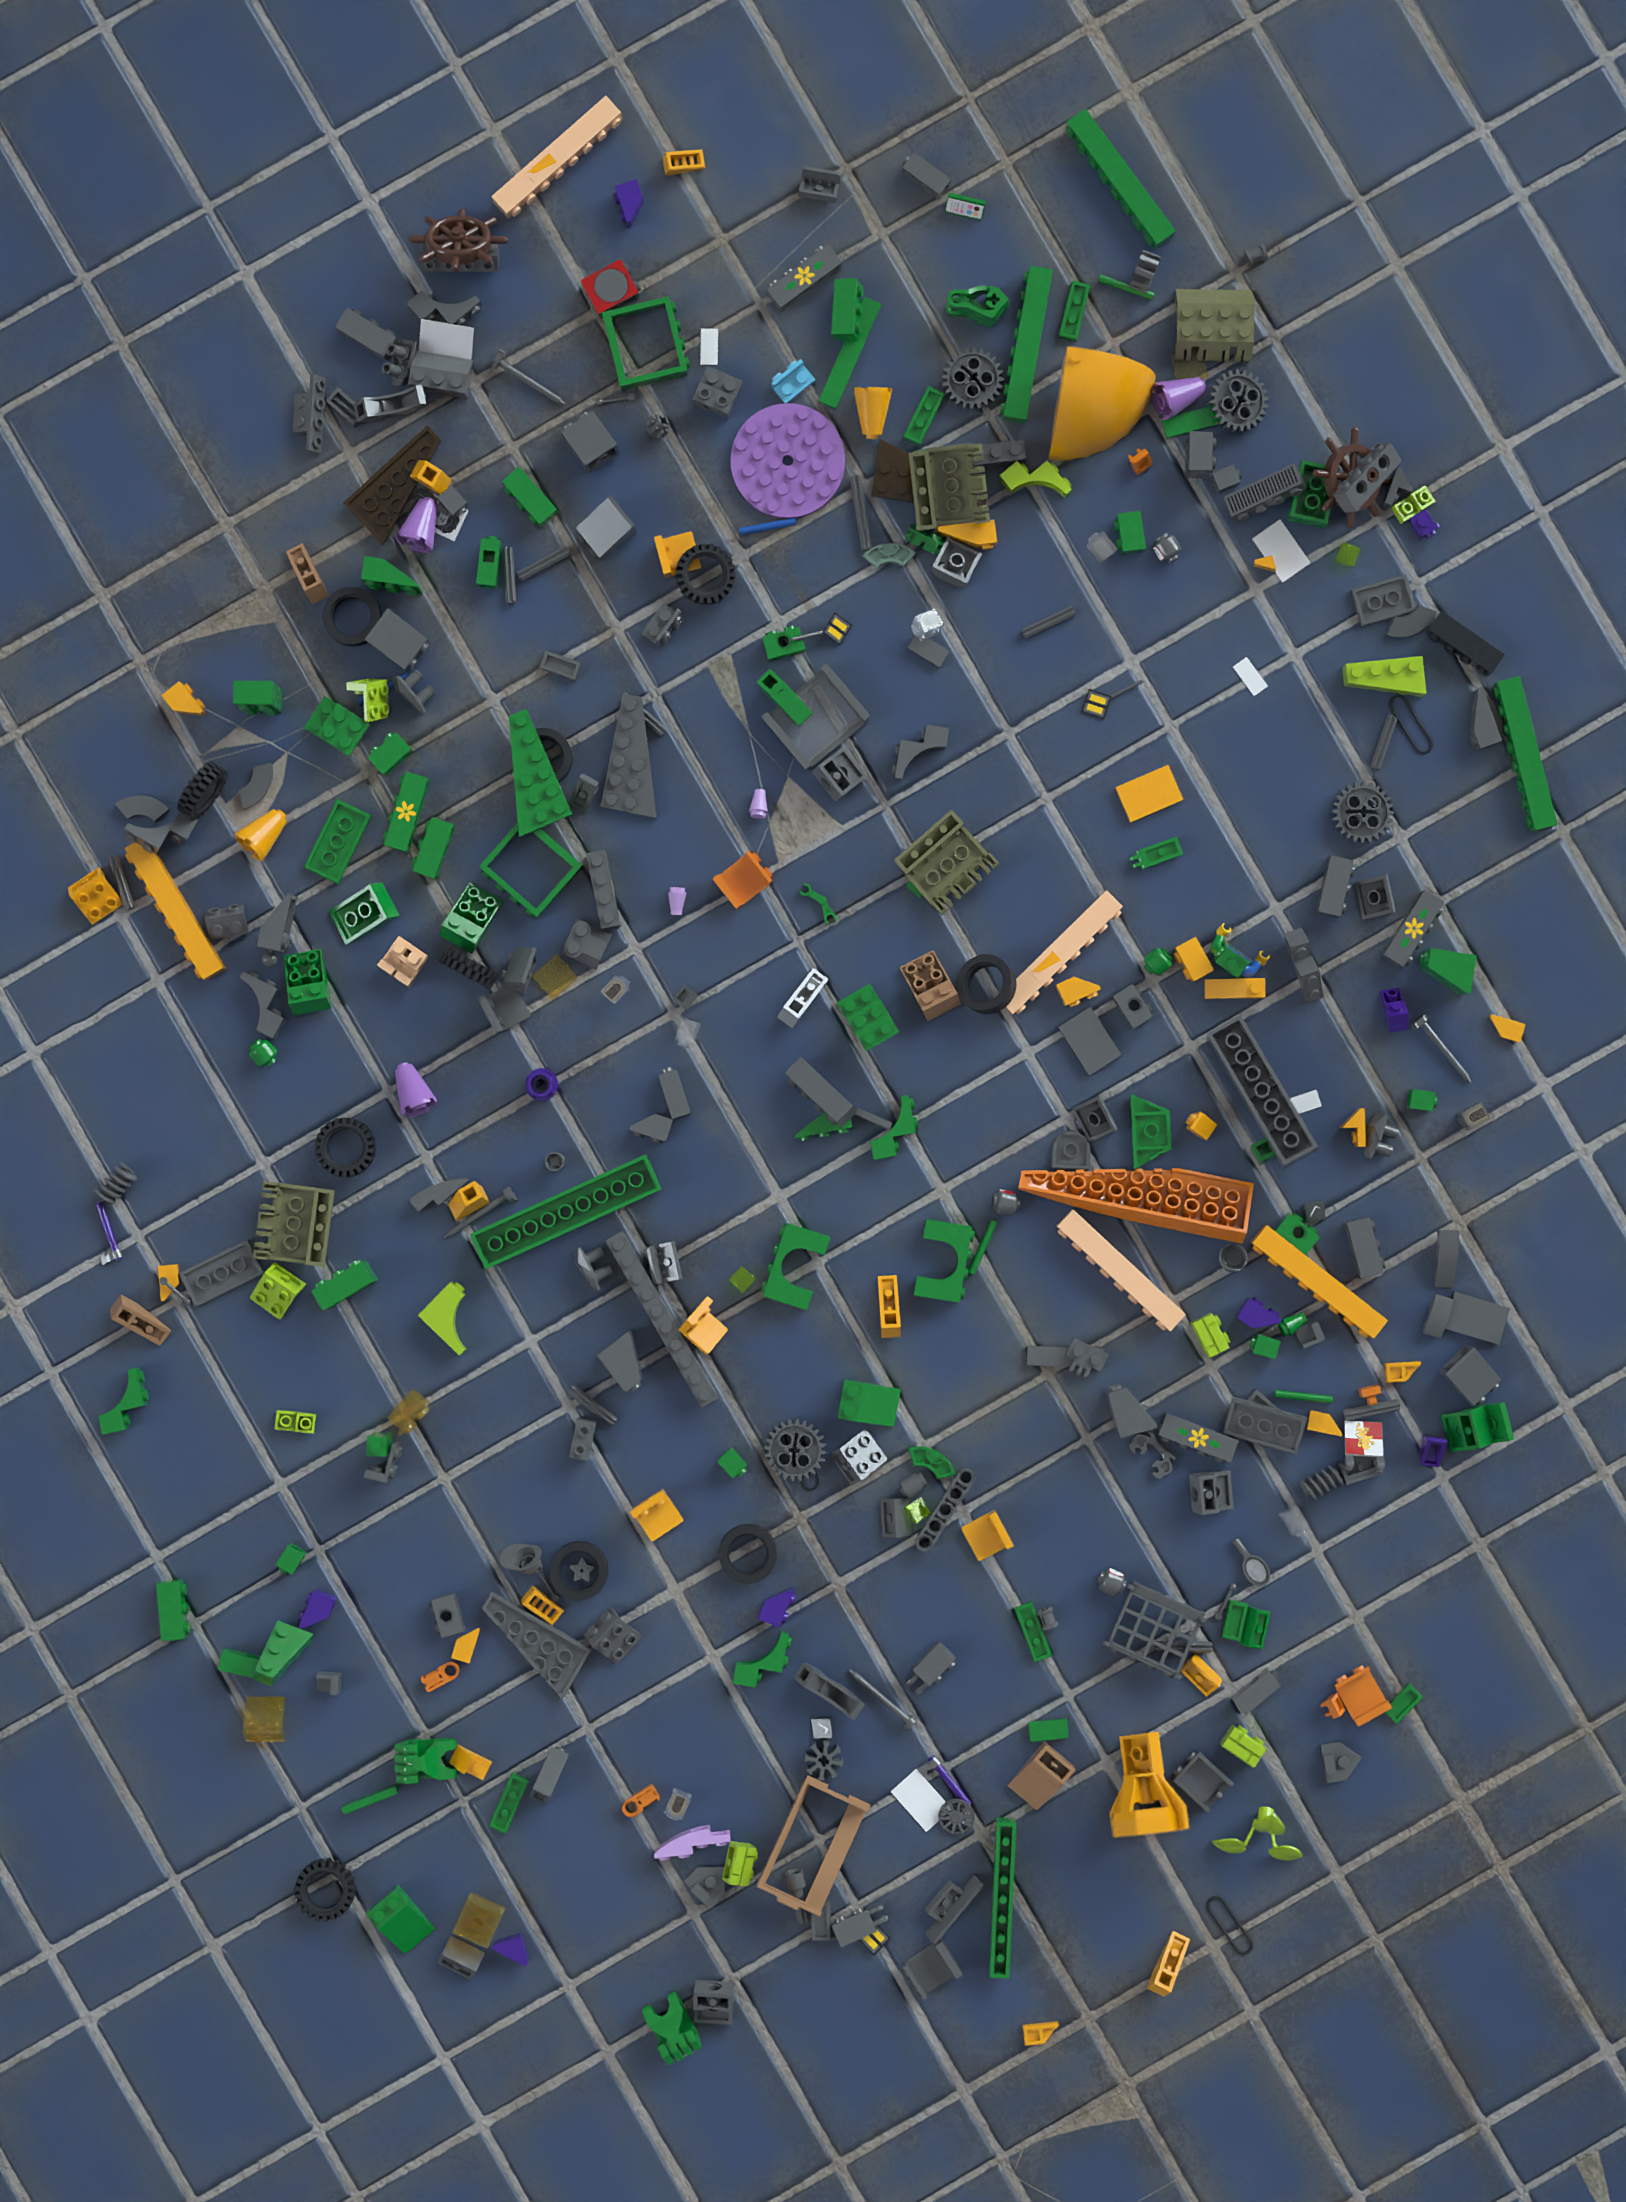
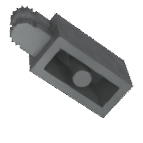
M938 1640L912 1667L914 1674L906 1682V1685L908 1687L913 1685L920 1677L923 1682L915 1689L914 1693L916 1695H919L927 1686L930 1687L932 1683L936 1685L942 1678L941 1674L945 1670L949 1671L955 1665V1655Z
M882 1904L864 1910L860 1907L853 1910V1915L849 1917L842 1915L834 1919L835 1923L832 1924V1928L841 1947L877 1931L875 1926L888 1920L887 1915L881 1916L874 1921L870 1914L881 1911L883 1909Z

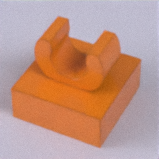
M1136 449L1137 454L1134 457L1128 455L1133 471L1137 475L1153 465L1150 454L1146 449L1142 451Z
M1376 1384L1358 1388L1360 1397H1366L1368 1405L1377 1404L1376 1394H1381V1389Z
M1338 1692L1331 1694L1320 1705L1321 1707H1328L1329 1711L1325 1713V1716L1329 1717L1332 1715L1333 1719L1340 1717L1346 1710Z

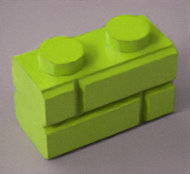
M1208 1313L1190 1322L1208 1358L1230 1348L1228 1345L1230 1339L1226 1332H1221L1219 1326L1222 1324L1217 1315L1213 1316L1212 1313Z
M1232 1724L1221 1740L1220 1745L1254 1768L1266 1751V1747L1263 1745L1264 1741L1257 1736L1252 1738L1247 1735L1248 1730L1241 1725L1236 1727Z
M730 1841L722 1880L730 1885L749 1886V1882L754 1876L752 1868L758 1857L757 1848L750 1843Z

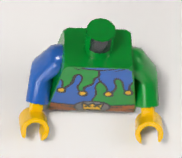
M1223 923L1216 930L1217 935L1210 948L1215 962L1237 978L1242 976L1246 978L1253 977L1261 966L1266 964L1270 956L1265 958L1261 955L1263 951H1260L1255 961L1247 957L1225 941V937L1231 932V928L1225 930V923Z

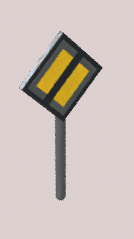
M833 612L823 630L793 637L791 641L824 634L840 646L852 624Z
M1139 680L1111 695L1088 689L1081 712L1104 720L1110 700L1142 684L1143 681Z
M879 1925L875 1926L877 1930L875 1933L859 1939L873 1956L891 1939ZM831 1935V1939L838 1940L836 1936Z

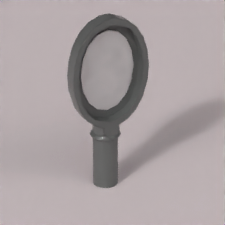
M1238 1537L1233 1539L1232 1543L1241 1554L1240 1556L1243 1557L1242 1569L1248 1581L1260 1587L1268 1584L1270 1581V1570L1265 1561L1259 1556L1250 1555Z

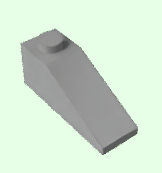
M813 968L782 1008L777 1018L793 1028L826 984L828 978Z

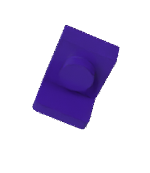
M1426 509L1408 519L1419 539L1432 537L1436 534L1435 530L1439 527L1438 523H1434Z

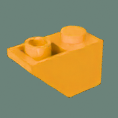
M425 460L418 461L410 476L439 495L447 490L452 481L442 470Z
M179 681L161 695L176 713L199 716L207 714L203 710L205 705L199 698L195 700L192 696L194 691L187 683L184 685Z
M1077 977L1069 978L1055 985L1064 1006L1069 1005L1070 1008L1080 1004V999L1084 997L1091 999L1097 996V991L1101 990L1099 985Z
M1202 1112L1191 1113L1185 1122L1188 1124L1186 1129L1204 1141L1208 1140L1217 1126L1215 1122Z
M473 1181L459 1189L448 1205L455 1220L459 1221L490 1202L483 1187L476 1181Z

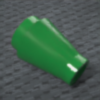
M1300 1312L1282 1319L1277 1326L1284 1337L1291 1336L1307 1322V1319Z

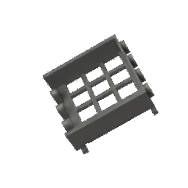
M1134 1580L1132 1585L1128 1584L1127 1586L1130 1589L1108 1642L1104 1640L1103 1645L1109 1647V1651L1120 1654L1122 1652L1126 1654V1658L1137 1663L1138 1660L1144 1662V1666L1155 1671L1156 1668L1162 1670V1674L1171 1679L1176 1677L1181 1680L1182 1675L1179 1673L1202 1621H1207V1618H1204L1205 1612L1194 1609L1186 1603L1183 1604L1168 1595L1165 1596L1156 1592L1150 1587L1147 1588L1138 1584ZM1132 1595L1145 1600L1140 1614L1127 1608ZM1149 1602L1162 1608L1157 1621L1144 1616ZM1166 1610L1179 1615L1174 1629L1161 1623ZM1125 1612L1138 1617L1133 1631L1119 1625ZM1183 1618L1196 1623L1191 1636L1178 1631ZM1142 1619L1155 1625L1150 1638L1137 1633ZM1159 1627L1172 1632L1167 1646L1153 1640ZM1117 1629L1131 1634L1126 1647L1112 1642ZM1175 1635L1189 1640L1184 1653L1170 1648ZM1134 1636L1148 1642L1143 1655L1129 1649ZM1151 1644L1165 1649L1160 1662L1146 1657ZM1168 1652L1181 1657L1176 1670L1163 1665Z

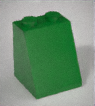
M1429 948L1420 953L1419 964L1422 971L1458 995L1471 994L1477 955Z

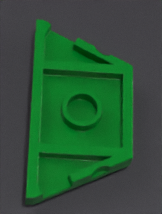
M1130 1095L1133 1168H1138L1172 1149L1170 1110L1139 1098L1136 1095Z

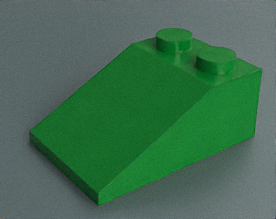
M383 882L369 884L329 911L345 945L356 941L399 917Z
M844 1379L837 1417L844 1420L894 1427L901 1389Z
M399 1885L369 1908L366 1916L375 1927L404 1954L435 1930L434 1926Z

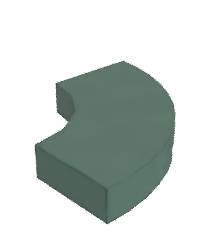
M888 543L874 546L865 552L862 557L875 569L888 563L897 564L904 568L916 552L902 544Z

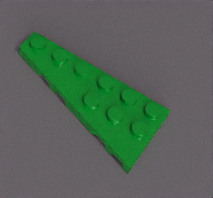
M527 709L509 716L519 838L572 815Z

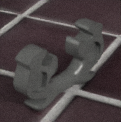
M1148 1431L1150 1437L1141 1433L1136 1434L1132 1442L1128 1444L1130 1451L1135 1454V1448L1141 1449L1140 1454H1144L1148 1450L1147 1444L1154 1446L1161 1454L1162 1460H1155L1151 1464L1152 1467L1157 1466L1158 1469L1157 1472L1152 1471V1475L1162 1479L1163 1476L1172 1472V1464L1169 1458L1175 1461V1455L1159 1442L1157 1436L1152 1431Z

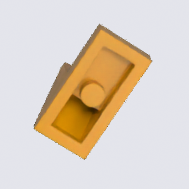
M1358 1108L1339 1128H1354V1132L1351 1133L1352 1143H1355V1147H1366L1365 1108Z
M457 1745L449 1763L462 1774L467 1772L483 1780L492 1761Z

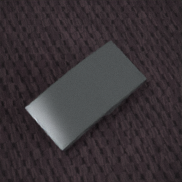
M1439 1294L1434 1295L1428 1308L1429 1314L1422 1327L1423 1333L1441 1338L1452 1309L1453 1299Z

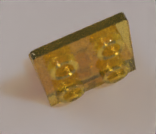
M412 1389L387 1418L400 1429L398 1432L400 1436L404 1433L408 1434L417 1425L415 1423L417 1418L420 1420L430 1410L427 1408L430 1403L416 1390Z
M285 1697L246 1698L243 1735L246 1742H285V1732L283 1729Z

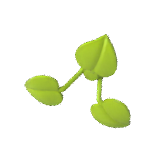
M1259 1807L1258 1818L1254 1819L1244 1842L1238 1839L1212 1840L1216 1847L1225 1852L1233 1854L1243 1853L1246 1851L1245 1846L1256 1829L1271 1834L1273 1848L1269 1849V1854L1272 1857L1284 1861L1296 1860L1302 1857V1853L1295 1847L1287 1845L1278 1846L1276 1844L1275 1835L1283 1834L1285 1827L1270 1807Z

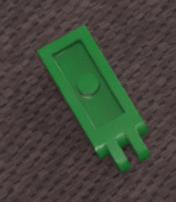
M1176 836L1135 851L1136 855L1129 859L1130 861L1138 859V863L1133 864L1132 868L1140 866L1142 870L1181 856L1183 852Z

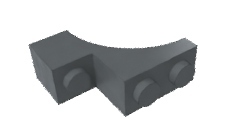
M422 291L407 302L410 310L420 321L421 319L434 321L439 313L446 323L463 326L466 323V319L470 316L477 315L482 307L476 295L461 303L444 304L432 300Z
M415 385L394 394L360 399L354 403L357 422H378L386 416H407L426 404L423 386Z
M926 725V729L921 731L920 740L924 741L923 743L901 740L900 745L896 744L894 756H898L897 764L893 763L892 775H895L894 780L902 781L907 766L918 755L929 750L946 749L949 728Z
M180 812L174 820L157 828H141L128 823L122 835L125 836L127 841L141 845L145 851L157 854L167 835L175 843L185 845L198 820H191Z
M1299 928L1284 933L1285 946L1297 973L1305 1003L1323 998L1320 970L1311 955L1310 942L1303 929Z
M251 970L248 973L243 971L239 978L244 980L253 989L260 1006V1017L256 1030L276 1039L286 1021V1018L282 1017V1012L274 1008L270 1011L280 989L276 988V983L268 979L265 982L259 979L260 975Z
M806 1662L802 1664L794 1676V1679L804 1688L819 1695L853 1720L856 1719L865 1705L844 1685L828 1678L818 1668Z

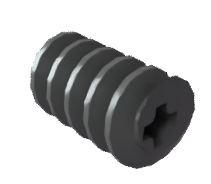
M120 1162L122 1168L115 1167L117 1174L109 1173L112 1177L111 1180L108 1178L104 1179L107 1183L106 1185L99 1184L102 1189L101 1191L94 1189V1192L107 1203L115 1204V1198L121 1197L120 1192L125 1193L126 1187L132 1185L131 1181L135 1182L137 1180L134 1172L122 1162Z
M1327 1465V1472L1320 1469V1476L1317 1473H1313V1479L1307 1476V1483L1300 1480V1487L1309 1502V1497L1317 1500L1316 1493L1324 1496V1489L1330 1493V1486L1337 1489L1336 1482L1344 1485L1335 1467L1332 1468L1330 1465Z

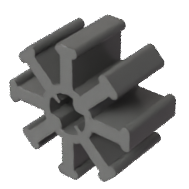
M1143 250L1129 287L1147 294L1161 256Z
M827 1738L823 1739L824 1746L822 1750L817 1746L816 1741L810 1743V1749H813L816 1754L806 1751L804 1759L805 1762H814L810 1766L807 1765V1771L810 1775H812L814 1770L820 1768L818 1780L822 1781L825 1780V1769H828L832 1778L837 1776V1769H834L831 1764L843 1766V1757H833L837 1753H841L840 1746L836 1744L833 1749L828 1751L830 1739ZM822 1755H825L827 1758L826 1763H821L819 1757L822 1758Z

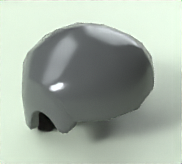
M1230 1243L1220 1249L1218 1260L1220 1266L1225 1271L1238 1272L1247 1265L1248 1255L1246 1249L1241 1245Z

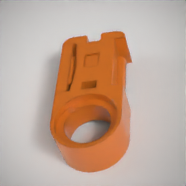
M448 1661L439 1666L438 1669L426 1674L425 1677L423 1675L421 1681L425 1684L426 1691L431 1692L455 1679L460 1672L459 1665L454 1661ZM448 1665L454 1666L456 1669L455 1675H447L445 1668Z
M650 1784L626 1799L623 1803L622 1811L626 1816L634 1817L644 1811V1808L656 1801V1799L659 1801L660 1795L655 1787ZM633 1802L637 1807L636 1811L628 1812L625 1808L626 1804Z

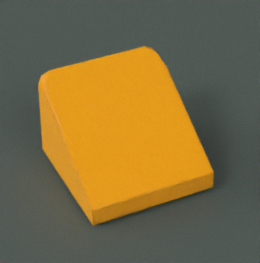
M1272 555L1256 559L1253 563L1254 567L1276 572Z

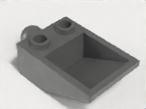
M292 894L285 896L261 926L257 947L267 949V952L262 956V963L267 967H272L277 963L275 951L286 953L291 947L292 939L289 937L298 897Z

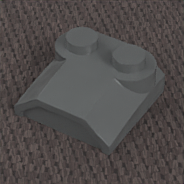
M947 537L931 571L936 577L956 587H966L982 553Z
M577 919L566 940L562 954L597 970L602 955L613 935Z

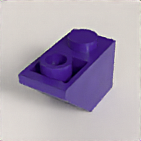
M637 179L615 186L616 193H613L616 205L620 204L622 211H619L622 223L626 222L628 228L632 227L644 203Z
M1399 987L1381 990L1380 996L1384 1019L1389 1033L1408 1030L1409 1012Z
M1255 1297L1252 1300L1247 1298L1235 1318L1251 1328L1277 1324L1282 1321L1278 1317L1279 1313L1272 1308L1265 1309L1262 1307L1263 1302Z
M789 1588L765 1598L758 1619L776 1627H780L781 1623L785 1624L789 1614L786 1612L788 1605H793L796 1597L793 1594L794 1589Z
M315 1589L313 1593L309 1592L305 1601L308 1604L305 1611L302 1610L298 1621L301 1622L299 1628L303 1629L327 1619L331 1615L337 1597Z

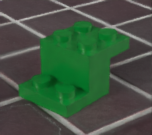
M324 696L304 729L350 757L370 724Z
M870 983L837 1002L865 1051L899 1033V1030Z
M1505 1402L1475 1405L1462 1411L1441 1414L1450 1452L1481 1449L1493 1443L1514 1440Z

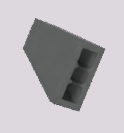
M558 1746L555 1748L551 1747L529 1797L544 1804L548 1803L569 1756L565 1749Z

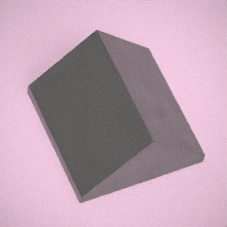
M1388 874L1354 883L1362 920L1396 912Z
M1101 1095L1072 1108L1089 1143L1117 1130Z

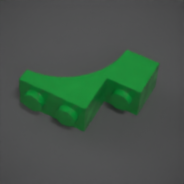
M909 1095L900 1096L901 1110L893 1128L884 1136L870 1141L873 1160L897 1156L896 1152L899 1151L898 1141L893 1140V1137L916 1133L915 1129L918 1128L917 1117L912 1116V1110L915 1107L913 1098L909 1099Z
M139 1367L128 1370V1386L120 1403L111 1411L98 1416L102 1435L128 1429L130 1417L125 1410L147 1405L149 1396L147 1390H144L143 1382L145 1377Z
M781 1630L776 1645L765 1656L749 1662L737 1661L733 1684L756 1688V1682L760 1683L762 1671H759V1669L782 1673V1669L787 1667L788 1656H785V1652L791 1646L792 1638L788 1637L789 1632Z

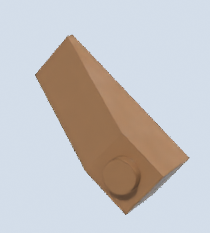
M303 543L286 551L300 584L312 605L328 597L329 594Z
M122 1294L110 1308L112 1320L161 1346L171 1332V1329L138 1303Z

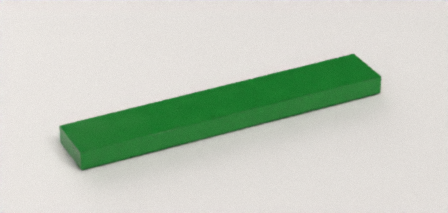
M865 296L861 302L863 312L859 317L861 333L858 334V340L844 341L818 401L835 410L882 306L881 303Z

